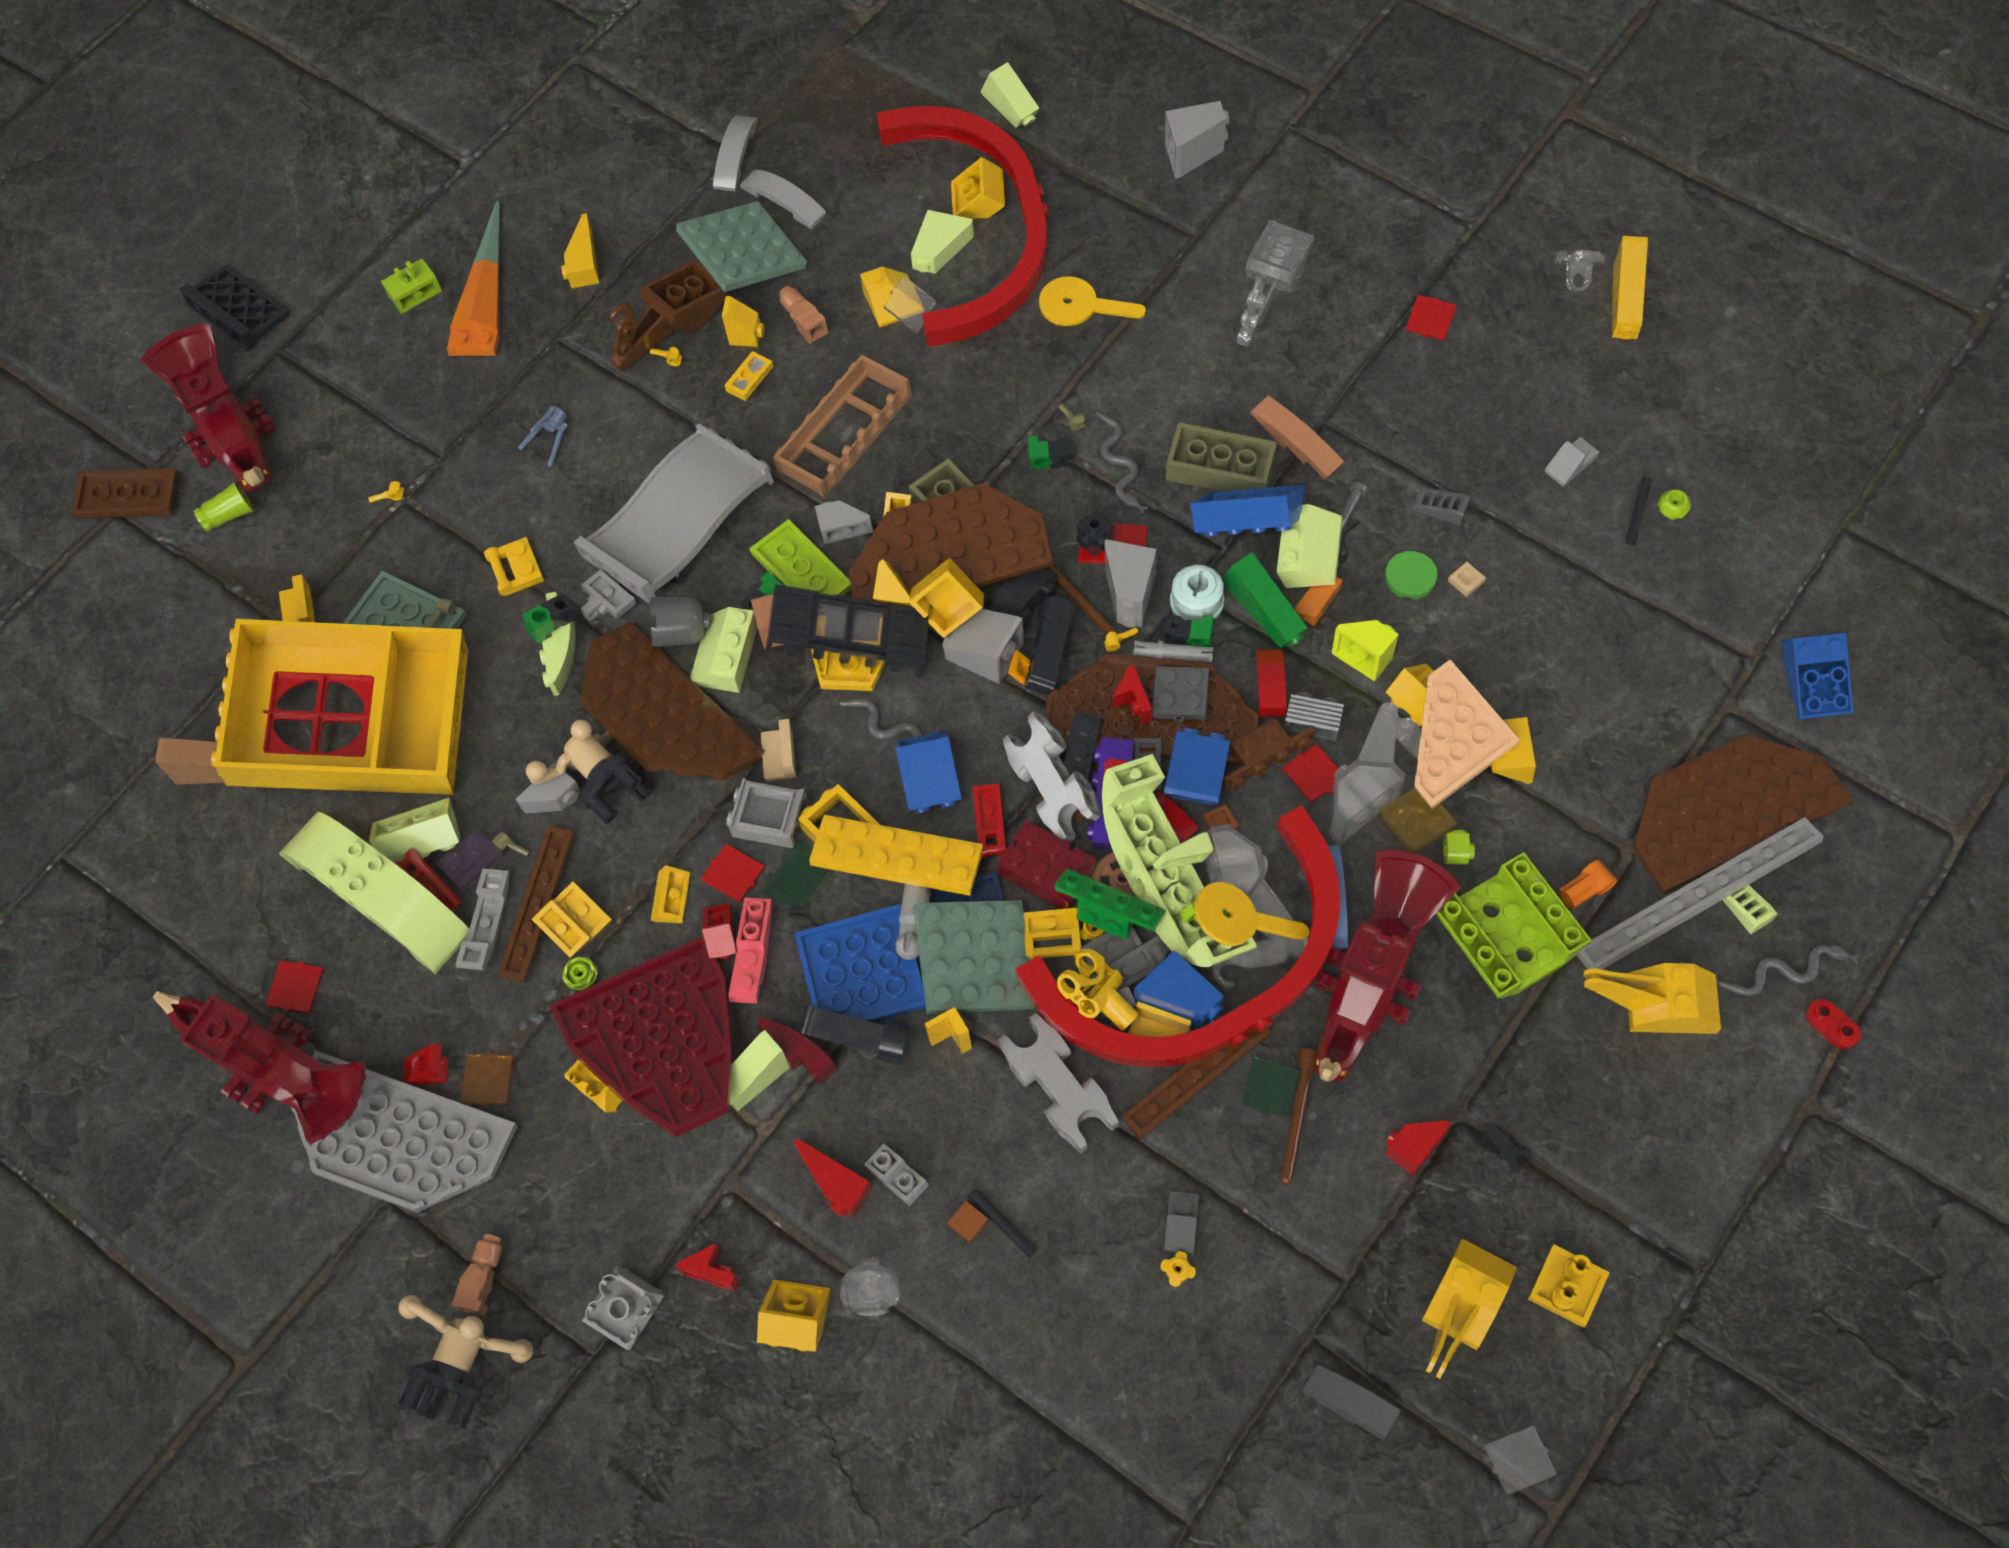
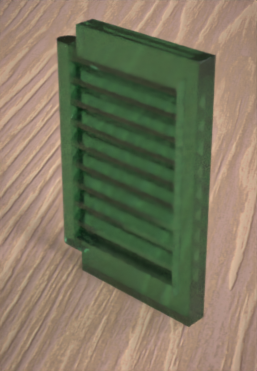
M798 840L763 890V893L791 909L795 906L803 908L829 869L810 866L809 859L813 847Z

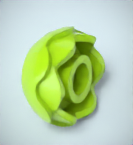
M1671 489L1660 496L1658 506L1664 516L1672 520L1681 519L1690 511L1691 501L1685 492Z
M576 957L565 965L562 978L569 988L584 990L595 982L597 967L587 957Z

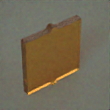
M492 1053L487 1055H467L460 1103L481 1104L483 1107H486L487 1104L507 1105L514 1057L493 1055Z

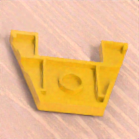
M827 616L817 617V636L826 637ZM880 618L879 632H878V641H877V642H875V641H854V642H860V643H866V644H872V645H878V646H880L882 618ZM825 651L823 659L813 658L820 688L829 690L873 691L887 662L877 660L875 667L868 668L865 666V657L851 655L849 663L843 664L839 662L840 653Z

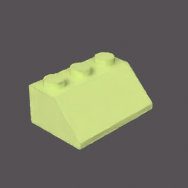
M1310 504L1302 505L1299 521L1291 525V529L1281 532L1277 574L1285 588L1336 584L1343 521L1341 515Z
M727 607L709 615V628L704 629V635L701 639L690 679L697 686L740 692L758 629L754 611Z
M450 798L372 823L369 837L371 846L394 864L397 861L401 862L406 857L405 853L410 848H414L421 854L422 858H425L432 851L438 849L446 851L455 847L456 843H459L460 833Z

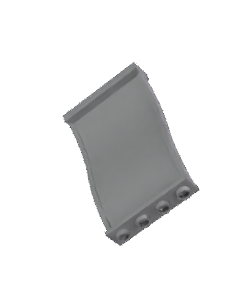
M701 424L695 426L697 431L693 435L685 439L666 455L613 518L587 538L580 536L574 541L583 559L599 570L601 569L612 579L647 603H650V597H656V590L677 575L699 553L724 519L740 502L765 482L770 485L774 482L770 474L771 468L764 460L755 459L746 449H739L730 439H723L712 428L707 429Z

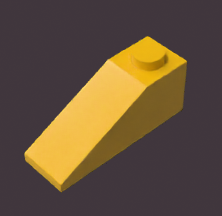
M587 213L582 214L564 253L565 265L561 266L564 280H569L571 288L599 283L593 233Z

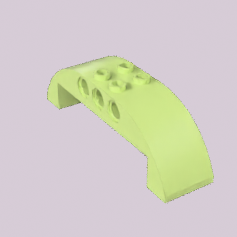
M1153 754L1107 769L1103 779L1102 804L1109 841L1119 866L1136 898L1166 911L1165 917L1155 929L1161 940L1172 952L1178 953L1186 962L1200 967H1210L1255 949L1257 945L1252 937L1241 945L1228 946L1213 940L1195 920L1187 923L1183 922L1179 913L1191 902H1194L1198 893L1204 888L1192 864L1160 870L1154 869L1153 864L1167 850L1179 845L1180 842L1153 794V791L1165 778Z
M317 812L279 852L281 857L298 870L304 869L404 945L416 960L435 974L457 951L462 941L467 939L469 928L432 893L352 831L321 812Z

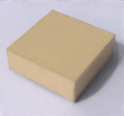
M1466 562L1449 576L1448 582L1464 596L1468 597L1485 582L1486 577L1470 563Z

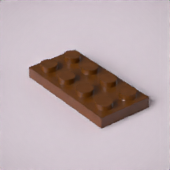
M176 468L79 472L71 514L75 518L172 515L179 472Z

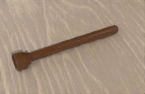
M1054 565L1047 567L1060 576L1057 584L1106 635L1109 632H1116L1115 628Z
M1301 1048L1298 1050L1297 1062L1301 1071L1281 1174V1182L1284 1185L1291 1184L1293 1179L1312 1071H1314L1313 1062L1317 1052L1313 1049Z

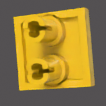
M1553 1244L1528 1300L1585 1328L1610 1272L1592 1264L1589 1258L1584 1255L1576 1256Z

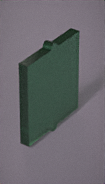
M1254 1057L1241 1105L1261 1110L1262 1114L1268 1112L1287 1118L1300 1070L1281 1065L1279 1061L1270 1062Z

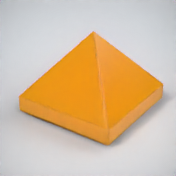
M1015 650L1008 674L1023 685L1030 659L1018 650Z

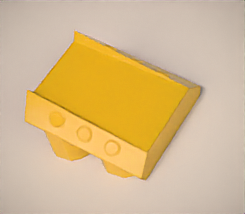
M577 1060L565 1073V1078L604 1112H617V1106L622 1100Z

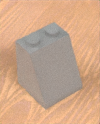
M1221 101L1165 111V147L1175 179L1184 176L1224 151V143L1228 140L1226 124H1229V116L1227 110H1223Z
M1106 539L1104 543L1105 573L1116 621L1126 627L1142 628L1156 577V549Z
M980 609L958 626L952 634H948L945 637L942 645L945 659L1000 684L1009 670L1014 651L1018 650L1020 652L1025 644L1023 620L1018 616Z

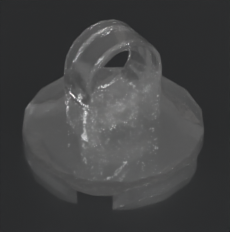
M1575 250L1571 255H1566L1567 251L1556 252L1555 263L1567 265L1566 285L1573 292L1584 291L1589 287L1592 266L1605 264L1606 254H1601V252ZM1577 273L1581 274L1584 278V283L1581 287H1576L1573 284V277Z
M863 1258L861 1266H856L849 1270L842 1278L840 1298L844 1306L848 1308L849 1305L855 1308L856 1314L861 1316L873 1317L883 1315L888 1312V1307L898 1303L900 1284L894 1273L879 1265V1258Z

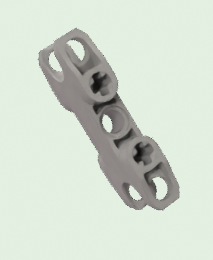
M1033 711L1028 716V722L1032 729L1029 742L1025 745L1017 736L1008 734L1003 738V745L1008 761L1017 776L1025 782L1033 779L1044 799L1036 806V810L1043 823L1050 828L1055 836L1067 843H1071L1076 836L1071 825V819L1075 811L1079 809L1081 814L1087 819L1096 821L1101 817V810L1096 794L1088 780L1079 772H1074L1070 775L1059 754L1067 748V745L1060 732L1042 714Z
M1035 1013L1029 1017V1023L1038 1037L1032 1046L1028 1048L1018 1047L1005 1034L998 1039L999 1046L1009 1063L1011 1071L1024 1087L1035 1080L1039 1083L1054 1103L1044 1110L1046 1117L1058 1134L1067 1140L1078 1152L1082 1153L1087 1149V1143L1078 1127L1084 1119L1088 1117L1098 1118L1111 1131L1119 1126V1121L1109 1105L1107 1096L1092 1078H1089L1081 1085L1062 1062L1071 1055L1069 1047L1056 1029Z

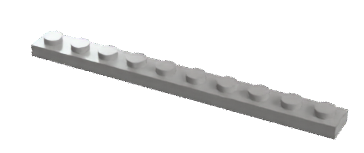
M1804 817L1592 939L1591 943L1576 956L1587 969H1604L1820 844L1823 840V835Z

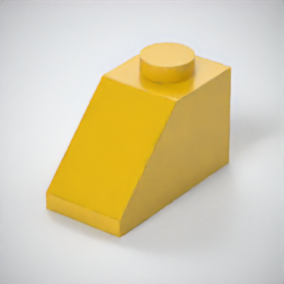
M726 296L722 319L729 345L758 347L759 339L764 336V324L760 322L759 314L733 297Z

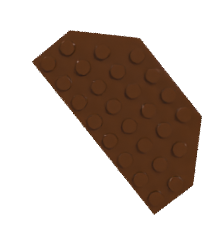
M980 483L886 512L848 574L853 599H867L871 602L881 603L873 599L878 564L882 559L891 564L909 591L949 558L977 587L1055 565L1043 515L996 489ZM857 616V619L860 622L873 619L869 617Z
M632 621L590 642L580 703L647 771L658 772V769L675 771V775L696 777V774L712 776V780L724 781L762 759L764 750L657 646H652V641Z
M1115 654L1103 655L1089 669L1085 668L1069 679V683L1059 690L1055 689L1049 693L1045 710V718L1060 732L1067 747L1074 714L1077 711L1101 716L1096 746H1101V738L1125 740L1161 738L1162 759H1171L1176 732H1183V728L1198 730V735L1209 737L1210 733L1225 735V740H1229L1231 745V743L1257 729L1259 715L1241 700V696L1217 674V670L1210 663ZM1131 665L1135 666L1152 709L1156 667L1209 668L1206 720L1185 719L1184 722L1177 723L1174 719H1153L1152 716L1151 722L1141 724L1139 716L1133 715L1130 703L1113 708L1112 697L1127 668ZM1229 746L1226 765L1243 766ZM1140 748L1139 752H1156V748Z
M1743 735L1652 778L1633 851L1662 895L1707 874L1805 817L1812 824L1851 805L1854 800L1822 756L1749 735Z

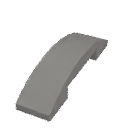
M735 115L725 131L716 162L713 181L714 189L736 192L741 177L740 166L749 138L754 136L758 118Z
M754 170L740 184V188L759 198L763 195L792 212L793 218L810 229H813L826 215V211L808 194L789 181L770 172Z
M482 868L476 889L478 900L467 940L461 943L455 964L457 968L484 970L488 964L503 921L509 888V871Z

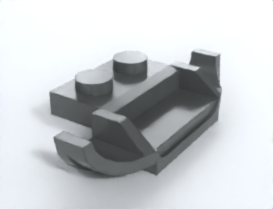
M1133 927L1127 940L1105 932L1080 947V950L1088 948L1095 950L1105 958V963L1111 969H1117L1120 972L1123 983L1119 989L1128 987L1151 973L1165 959L1169 951V947L1161 940L1158 934L1150 940L1141 943ZM1084 956L1089 965H1094L1091 958ZM1094 971L1090 975V979L1096 978L1098 974Z

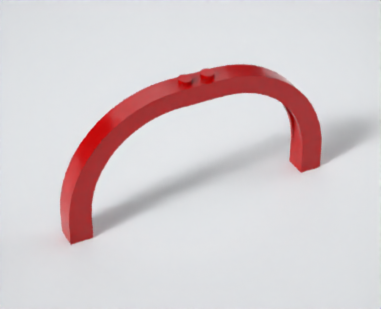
M915 106L876 113L882 146L920 139L955 141L974 147L989 155L1003 167L1011 178L1018 195L1027 230L1026 245L1017 266L999 286L974 301L952 308L922 313L928 347L968 339L997 326L1016 312L1029 298L1042 276L1046 262L1047 228L1045 217L1048 216L1046 202L1042 203L1041 198H1043L1041 184L1037 185L1032 166L1026 154L1018 143L1000 127L982 117L962 110L936 106Z
M1301 805L1278 818L1276 829L1295 855L1307 879L1312 902L1311 931L1308 942L1295 965L1274 986L1223 1017L1197 1030L1174 1036H1138L1114 1030L1093 1018L1080 1014L1078 1012L1079 1008L1060 992L1057 982L1040 955L1016 968L1015 973L1017 980L1040 1015L1060 1035L1082 1050L1102 1059L1136 1067H1167L1190 1063L1208 1057L1231 1044L1234 1047L1245 1042L1249 1038L1248 1034L1256 1029L1258 1032H1262L1273 1024V1019L1287 1011L1312 986L1328 958L1338 927L1340 889L1333 857L1326 841L1303 806Z

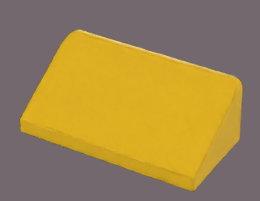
M666 865L659 870L651 921L683 922L691 872Z

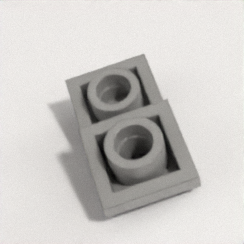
M885 1144L864 1164L873 1175L909 1207L929 1186L924 1178L911 1169L899 1155Z

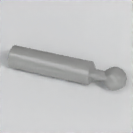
M910 884L904 885L899 918L900 930L895 943L896 952L902 959L912 960L919 956L913 907L916 903H929L931 888Z

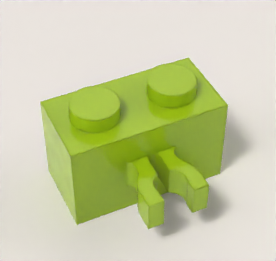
M423 259L412 264L410 261H407L405 263L406 268L402 270L398 268L393 269L395 274L381 281L388 297L401 314L442 292L436 276Z

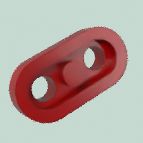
M1817 999L1807 1007L1805 1012L1807 1022L1835 1047L1844 1050L1850 1049L1860 1040L1861 1031L1859 1026L1832 1002L1826 999ZM1819 1009H1824L1827 1012V1016L1821 1015ZM1842 1029H1847L1850 1032V1036L1845 1035Z

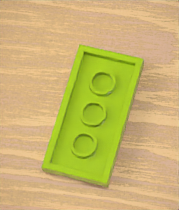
M789 519L749 548L751 554L784 586L842 596L852 590L850 580ZM818 609V615L824 610Z

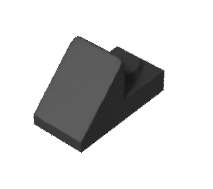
M1170 1191L1164 1252L1177 1253L1182 1251L1186 1254L1194 1255L1199 1194Z

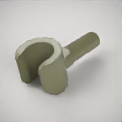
M1063 403L1059 405V409L1069 419L1072 430L1085 428V418L1082 413L1073 415Z
M445 598L438 599L436 611L425 625V628H432L443 613L452 615L456 605L451 600Z
M503 832L492 839L493 845L501 852L509 847L526 857L530 854L529 850L517 845Z

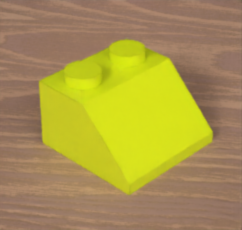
M1377 620L1339 624L1336 627L1331 654L1368 678L1376 681L1393 660L1398 633L1391 626L1382 624Z

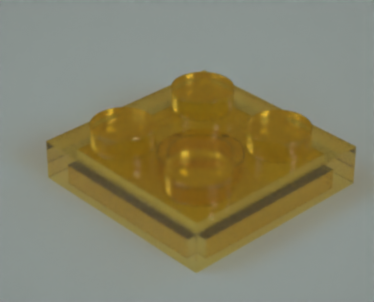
M1415 788L1379 811V816L1408 852L1416 854L1455 829L1457 825L1456 821L1441 803L1432 809Z

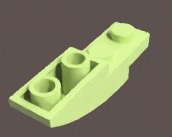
M547 593L546 600L548 601L549 599L556 597L557 593ZM573 620L569 624L560 626L558 629L547 634L548 638L542 642L543 650H539L542 665H546V672H543L544 684L546 688H551L554 696L560 695L573 665L576 648V631Z

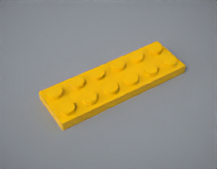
M824 815L809 861L810 866L971 896L983 852V844Z

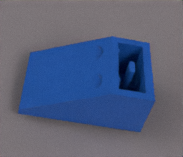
M1846 633L1781 639L1784 668L1798 718L1804 719L1854 713Z

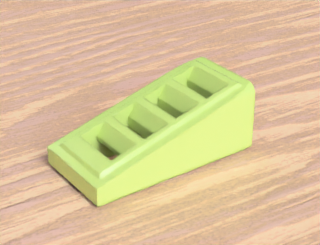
M1200 833L1167 850L1153 864L1154 869L1160 870L1203 862L1214 850L1208 833Z
M1749 885L1723 899L1724 903L1750 934L1772 922L1778 914ZM1744 894L1747 898L1739 903L1736 899ZM1749 903H1752L1754 907L1749 910L1744 908ZM1758 911L1761 914L1756 918L1752 916V914Z

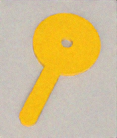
M1077 277L1054 279L1042 289L1039 296V307L1043 316L1050 322L1061 326H1074L1083 323L1093 313L1141 319L1146 314V309L1141 304L1096 298V293L1092 286ZM1065 299L1072 300V302L1069 304H1066L1063 301Z
M1214 882L1208 884L1198 893L1195 900V914L1201 928L1213 940L1224 945H1241L1247 942L1256 930L1298 940L1306 939L1310 933L1309 928L1304 923L1256 912L1249 897L1242 890L1229 883ZM1223 910L1230 914V918L1224 916Z

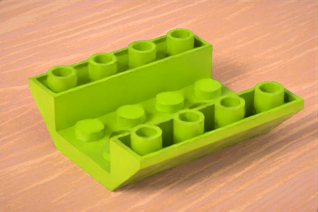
M1524 852L1501 865L1498 874L1460 897L1455 894L1436 914L1498 999L1516 995L1563 967L1592 941ZM1492 906L1497 909L1498 915L1496 917H1488L1483 912V908ZM1520 950H1525L1530 953L1531 960L1523 962L1518 959L1516 953Z

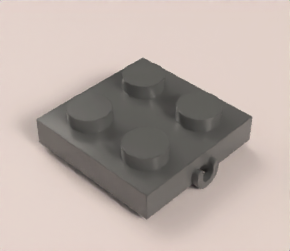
M1156 667L1152 709L1153 719H1174L1177 723H1182L1185 719L1206 720L1209 668Z

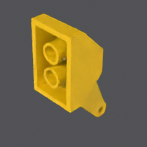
M1662 963L1629 973L1611 972L1597 968L1587 969L1583 972L1584 978L1587 979L1584 981L1585 988L1628 1009L1630 1032L1717 1034L1721 1029L1716 974L1695 964Z
M1462 1238L1422 1319L1423 1322L1438 1329L1426 1372L1430 1373L1447 1335L1455 1338L1438 1369L1436 1377L1439 1379L1461 1342L1475 1350L1480 1347L1511 1285L1517 1269L1516 1266Z

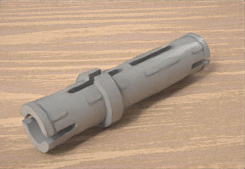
M1135 640L1133 656L1212 663L1213 647L1166 644L1161 640H1158V643Z

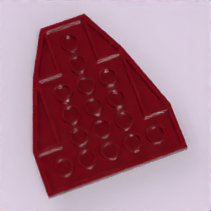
M704 936L549 1005L570 1052L627 1106L675 1138L729 1113L733 1049L727 982L717 960L709 958Z

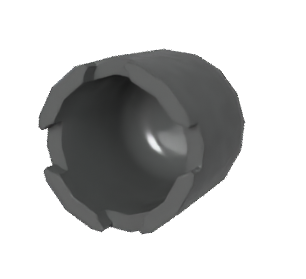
M690 596L650 597L651 615L656 617V626L651 627L652 646L694 645L701 641L704 635V628H709V612L704 613L703 606L698 599Z

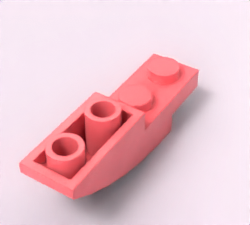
M744 898L736 939L737 954L728 994L730 1002L755 1004L758 1002L760 986H763L767 963L772 899Z

